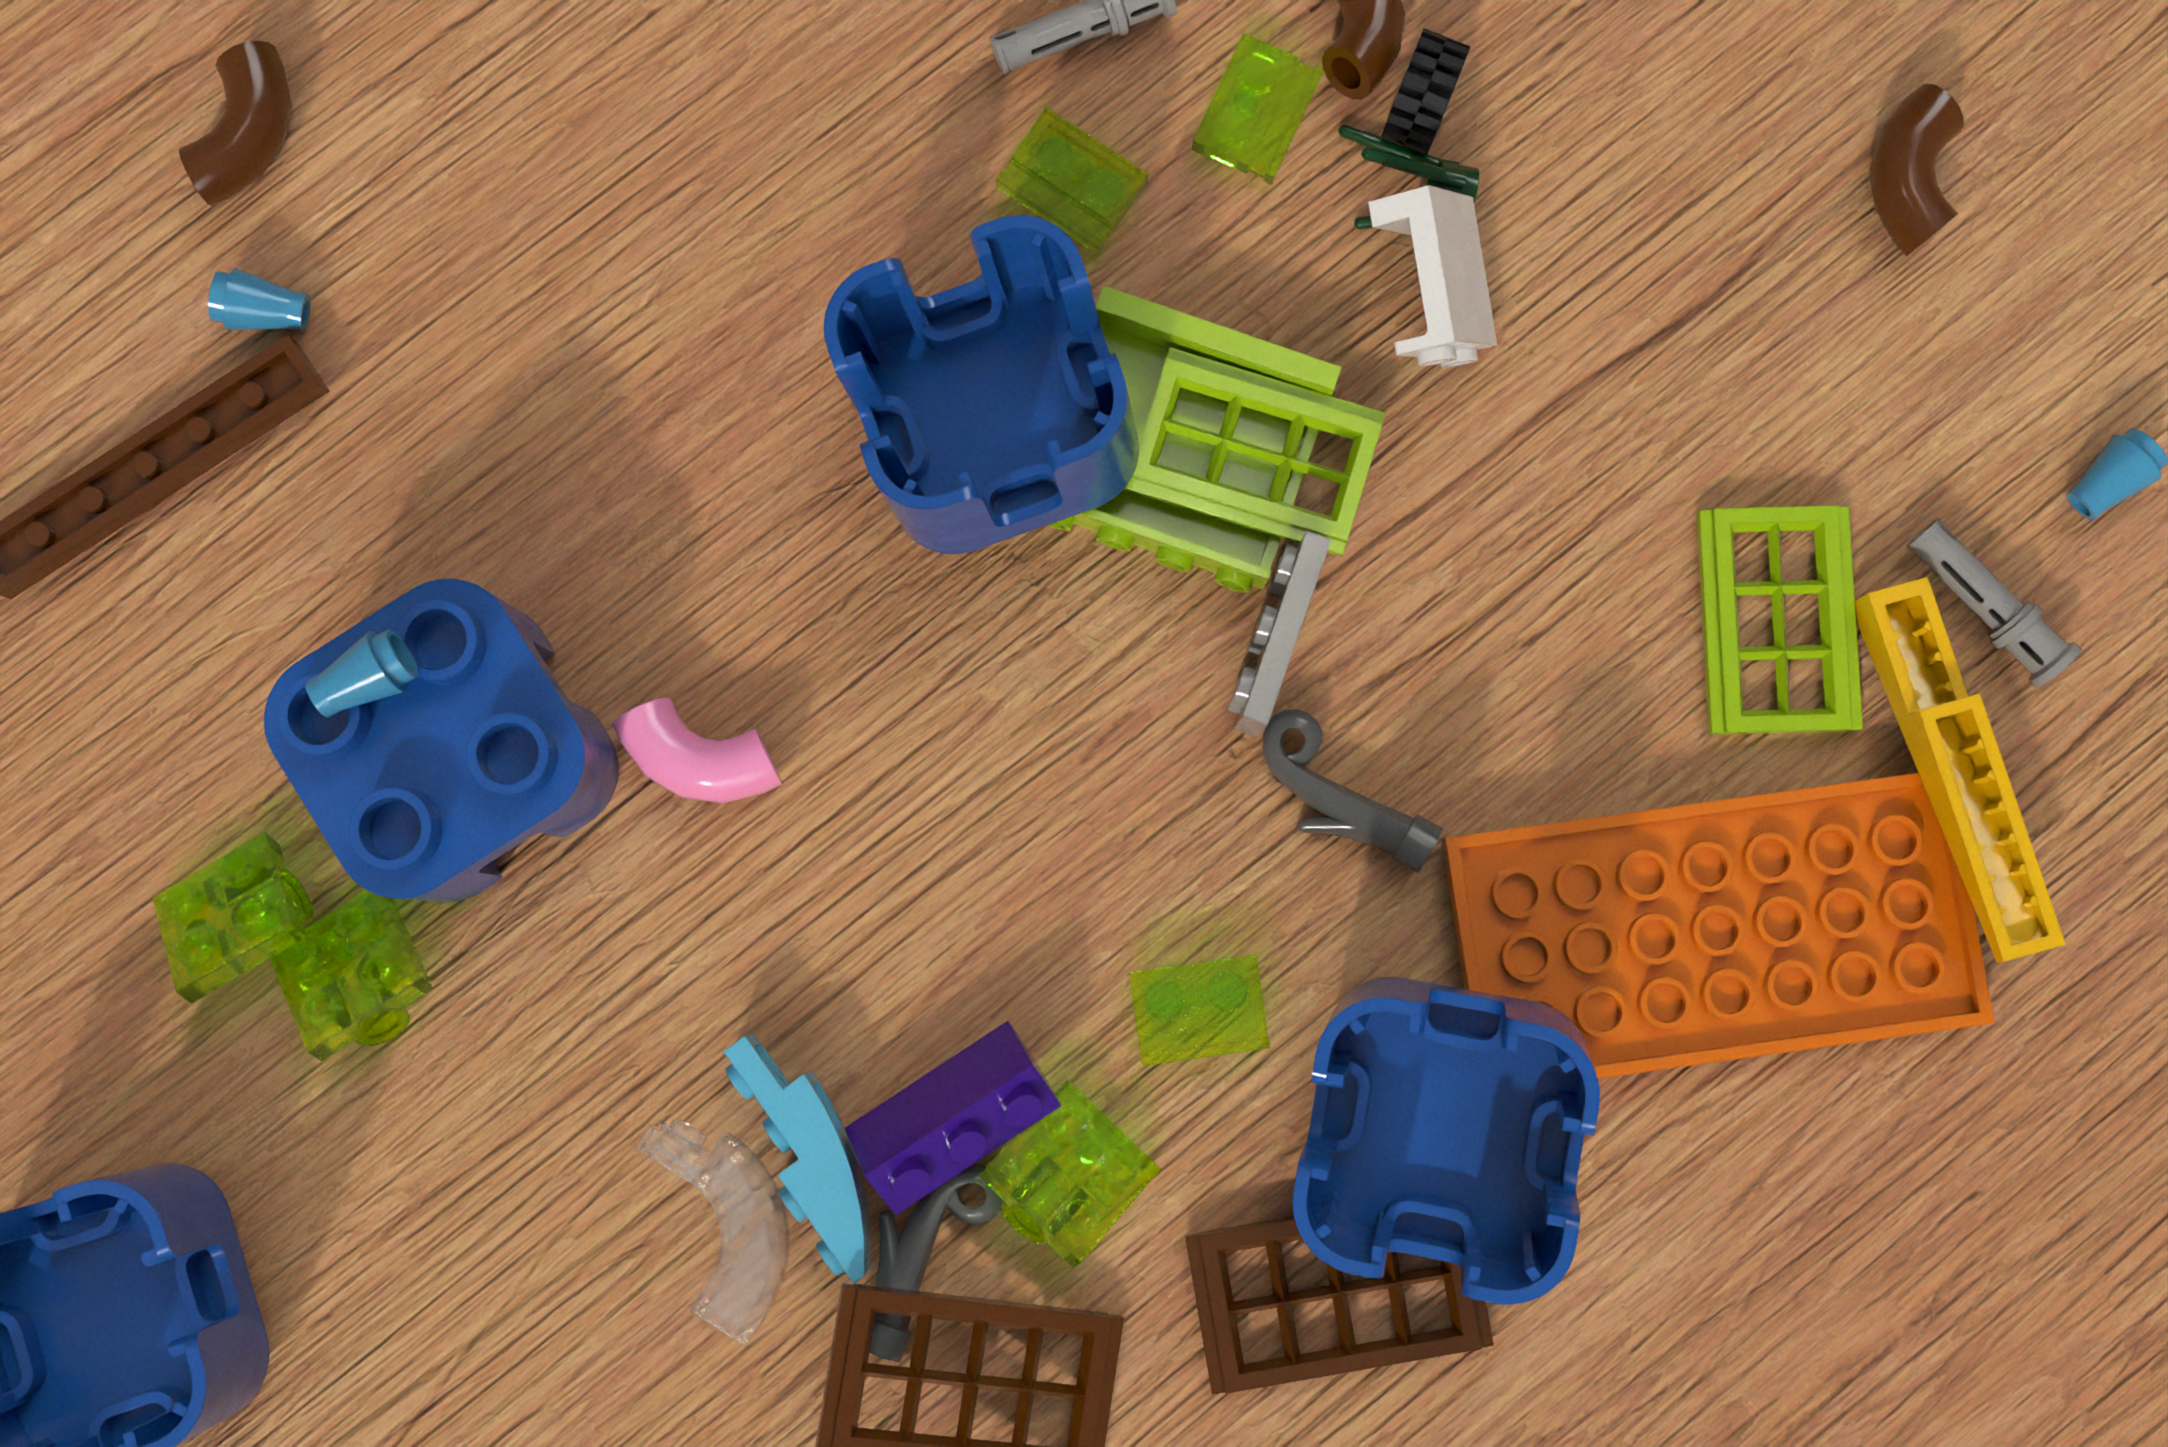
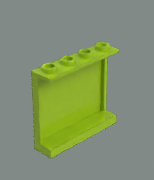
M1104 285L1096 303L1099 323L1110 355L1116 354L1125 378L1138 442H1140L1169 347L1329 396L1333 394L1342 369L1341 366ZM1180 387L1170 420L1219 434L1229 402ZM1242 406L1232 438L1282 453L1292 421ZM1305 425L1295 458L1309 461L1319 429ZM1167 431L1157 464L1206 478L1215 446ZM1228 450L1219 483L1269 497L1278 465ZM1291 469L1282 502L1294 504L1304 473ZM1125 488L1104 505L1047 525L1059 530L1071 531L1074 524L1097 532L1096 541L1124 552H1130L1133 545L1156 553L1154 560L1163 566L1181 572H1190L1192 565L1216 573L1214 581L1219 585L1243 593H1250L1252 586L1264 589L1270 577L1271 567L1281 538L1127 492Z

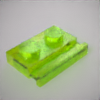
M1243 33L1193 139L1192 150L1247 174L1248 171L1263 177L1264 182L1272 185L1322 79L1323 68L1317 65L1315 68L1298 62L1299 57Z
M1046 107L1012 154L1009 164L1003 172L1000 171L995 179L997 188L1098 254L1107 237L1112 231L1114 232L1147 185L1148 173Z
M1257 955L1128 972L1142 1066L1270 1048Z

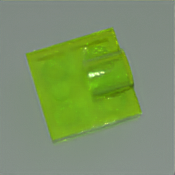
M266 832L153 896L175 991L191 1004L307 937L303 922L313 917L314 914L313 906L303 886L286 868L280 845Z
M368 890L363 891L268 953L307 1053L320 1061L325 1060L352 1041L362 1046H375L397 1037L406 1029L410 1021V1015L406 1006L433 989L394 899L376 895Z
M1067 1079L1054 1092L1062 1106L1012 1138L978 1176L1003 1200L1001 1204L1002 1213L1019 1234L1038 1245L1047 1243L1074 1268L1083 1262L1161 1169Z

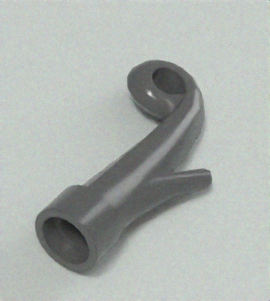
M1298 709L1285 710L1275 715L1269 721L1263 733V755L1270 770L1284 786L1308 805L1326 815L1301 819L1297 823L1298 830L1304 833L1341 836L1370 844L1392 854V859L1419 873L1433 850L1443 828L1418 814L1413 818L1380 804L1304 767L1317 754L1322 743V730L1317 720L1309 713ZM1296 727L1304 733L1306 738L1305 746L1299 751L1287 754L1282 743L1283 734L1288 728Z
M974 1163L920 1199L911 1213L900 1238H898L894 1215L890 1210L882 1211L879 1216L880 1258L875 1286L919 1291L946 1208L961 1221L973 1225L988 1222L1000 1210L1004 1192L1002 1183L996 1173L984 1165ZM967 1183L979 1184L985 1191V1201L977 1208L968 1207L959 1197L957 1190ZM876 1312L870 1353L890 1361L901 1362L912 1334L908 1329L912 1316Z

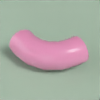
M660 698L639 705L625 712L613 722V727L621 744L643 774L681 798L727 803L763 794L782 785L777 769L756 728L740 736L725 740L703 738L687 727L679 716L671 698Z

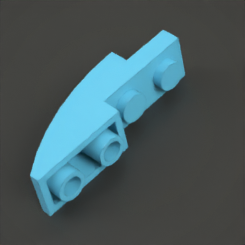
M755 1033L746 1035L723 1051L732 1063L725 1068L726 1074L737 1091L746 1100L755 1096L769 1117L763 1120L762 1124L774 1144L783 1153L792 1149L798 1157L797 1161L778 1174V1177L785 1185L778 1190L783 1203L799 1222L808 1218L822 1238V1240L816 1243V1247L824 1262L837 1276L846 1272L854 1284L865 1276L871 1266L870 1225L867 1200L859 1166L844 1126L830 1098L812 1070L790 1084Z

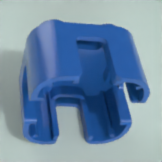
M1026 215L1007 216L974 228L970 233V238L982 269V274L971 282L932 296L919 297L912 287L901 260L898 258H888L867 265L847 277L832 295L825 312L824 338L832 364L840 382L860 415L868 441L860 444L867 470L906 533L921 546L943 554L972 552L1097 508L1111 501L1126 487L1137 466L1139 442L1125 378L1116 354L1110 355L1099 323L1091 285L1081 256L1073 241L1062 229L1038 217Z
M438 579L411 589L290 666L276 681L266 702L264 729L273 755L348 875L361 887L379 896L435 902H455L471 898L502 878L493 860L538 833L557 837H565L574 833L594 820L606 808L616 789L619 764L615 746L596 715L592 711L572 702L563 692L545 664L544 660L555 654V651L544 632L529 616L471 582L459 579ZM387 629L395 631L409 648L418 667L419 675L407 683V691L342 710L329 718L324 717L310 700L306 691V682L322 673L369 631H373L376 634H380Z
M1399 977L1376 978L1353 988L1340 1000L1334 1009L1320 1038L1315 1055L1312 1083L1317 1085L1307 1141L1299 1158L1293 1191L1294 1219L1305 1244L1319 1259L1329 1266L1353 1275L1382 1278L1384 1277L1387 1254L1390 1252H1401L1458 1265L1461 1267V1293L1475 1300L1512 1305L1525 1303L1546 1294L1562 1280L1574 1258L1580 1225V1209L1576 1186L1584 1135L1594 1136L1600 1105L1598 1078L1581 1032L1560 1011L1534 1001Z
M157 1164L77 1183L52 1192L53 1198L0 1213V1447H177L238 1413L256 1396L268 1370L269 1341L230 1208L220 1188L207 1175L195 1168L182 1164Z

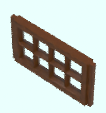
M1294 1216L1198 1232L1197 1234L1185 1236L1212 1395L1239 1392L1494 1346L1486 1302L1466 1297L1461 1293V1267L1456 1264L1440 1260L1441 1266L1400 1273L1397 1252H1390L1387 1254L1386 1276L1382 1278H1368L1345 1282L1342 1271L1326 1264L1330 1285L1289 1292L1281 1243L1303 1240L1297 1229ZM1266 1246L1274 1295L1233 1302L1225 1253ZM1444 1279L1452 1328L1411 1335L1403 1286ZM1388 1289L1397 1338L1356 1345L1347 1296ZM1332 1298L1341 1347L1300 1354L1292 1305ZM1277 1308L1285 1357L1244 1364L1236 1315Z
M842 1283L815 1446L1050 1447L1026 1444L1034 1394L1074 1398L1067 1447H1105L1124 1318L1121 1315H1112L1105 1312ZM876 1312L918 1317L910 1367L868 1363ZM933 1319L974 1323L966 1373L925 1369ZM988 1325L1029 1330L1021 1379L981 1375ZM1044 1331L1084 1336L1076 1385L1036 1381ZM865 1377L907 1381L899 1431L857 1427ZM922 1382L964 1387L956 1437L914 1433ZM979 1388L1019 1393L1012 1443L971 1439Z

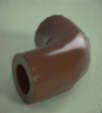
M1337 0L1344 19L1343 28L1336 41L1324 51L1322 66L1327 79L1344 96L1351 99H1363L1368 96L1381 83L1398 57L1405 20L1402 0Z
M244 42L224 51L218 57L216 68L223 81L226 96L223 115L212 131L197 141L179 149L181 161L191 182L200 196L210 206L231 198L262 177L285 143L292 102L283 63L276 47L269 42Z
M1926 83L1918 87L1904 99L1879 132L1869 168L1874 209L1892 240L1906 257L1958 215V212L1946 200L1937 185L1935 165L1940 151L1962 131L1964 117L1954 98L1935 84Z

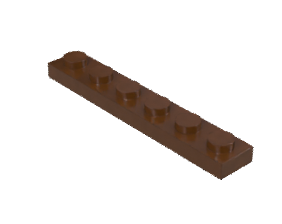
M287 334L1 520L0 596L13 599L328 393L329 389L297 341Z

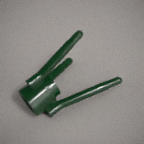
M1348 125L1340 126L1338 130L1340 136L1366 146L1361 152L1363 159L1423 177L1421 187L1430 185L1471 196L1475 203L1479 184L1478 168L1459 165V162L1436 158L1428 154L1426 156L1382 139L1380 136L1361 131ZM1371 216L1356 218L1354 226L1357 229L1373 228Z

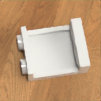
M1428 185L1369 201L1373 228L1411 235L1427 332L1423 336L1394 342L1396 356L1417 357L1419 366L1441 364V368L1460 366L1478 361L1477 350L1497 346V339L1473 197Z

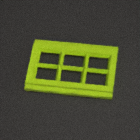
M1169 347L1140 438L1137 466L1132 478L1125 487V491L1298 544L1301 542L1306 531L1331 539L1327 553L1342 557L1383 425L1385 412ZM1180 387L1229 402L1219 434L1170 420ZM1242 406L1292 421L1282 453L1232 438ZM1305 425L1353 440L1344 472L1295 458ZM1167 431L1215 446L1206 478L1157 464ZM1228 450L1278 465L1269 497L1219 483ZM1291 469L1340 484L1331 516L1282 502Z
M1849 506L1714 508L1712 510L1697 511L1696 522L1708 735L1817 733L1863 730ZM1814 530L1817 580L1783 581L1780 531ZM1733 532H1767L1770 581L1736 582ZM1784 594H1818L1821 645L1787 646ZM1771 595L1774 646L1740 647L1737 596ZM1822 658L1825 709L1790 710L1787 659ZM1741 660H1775L1778 710L1743 711Z

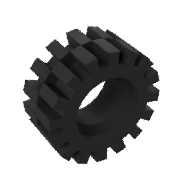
M1425 28L1423 29L1383 129L1382 139L1427 156L1471 46Z

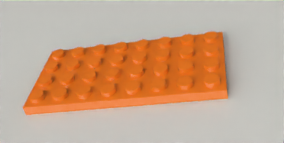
M1919 773L1441 839L1464 989L1534 1001L1560 1011L1575 1024L1584 1037L1598 1079L1995 1023L1974 906Z

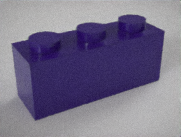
M1006 1021L844 1129L864 1176L895 1215H897L1062 1105L1036 1060L1009 1021Z

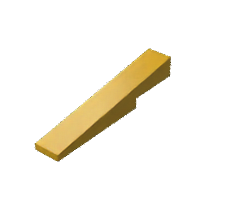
M1928 577L1870 592L1855 600L1857 625L1996 962H2005L2065 945L2064 937L1981 695L1976 694L1968 697Z

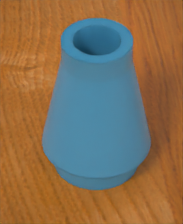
M234 268L231 273L217 271L213 277L209 292V317L212 321L224 323L227 330L294 329L304 331L310 315L309 294L292 291L238 268Z
M2132 428L2123 436L2113 435L2077 485L2066 494V498L2078 513L2094 521L2104 511L2161 479L2160 471L2168 464V457L2151 437L2140 430Z
M387 629L380 634L369 631L322 673L307 681L305 686L313 705L324 717L329 718L342 710L406 692L408 688L407 683L417 678L419 672L409 648L395 631Z

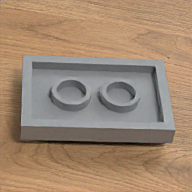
M1306 531L1297 548L1286 545L1282 557L1280 556L1268 590L1269 593L1279 596L1275 608L1265 606L1262 616L1260 615L1248 648L1249 652L1258 654L1254 669L1244 667L1242 674L1238 677L1227 709L1238 714L1233 730L1257 738L1268 725L1331 539Z

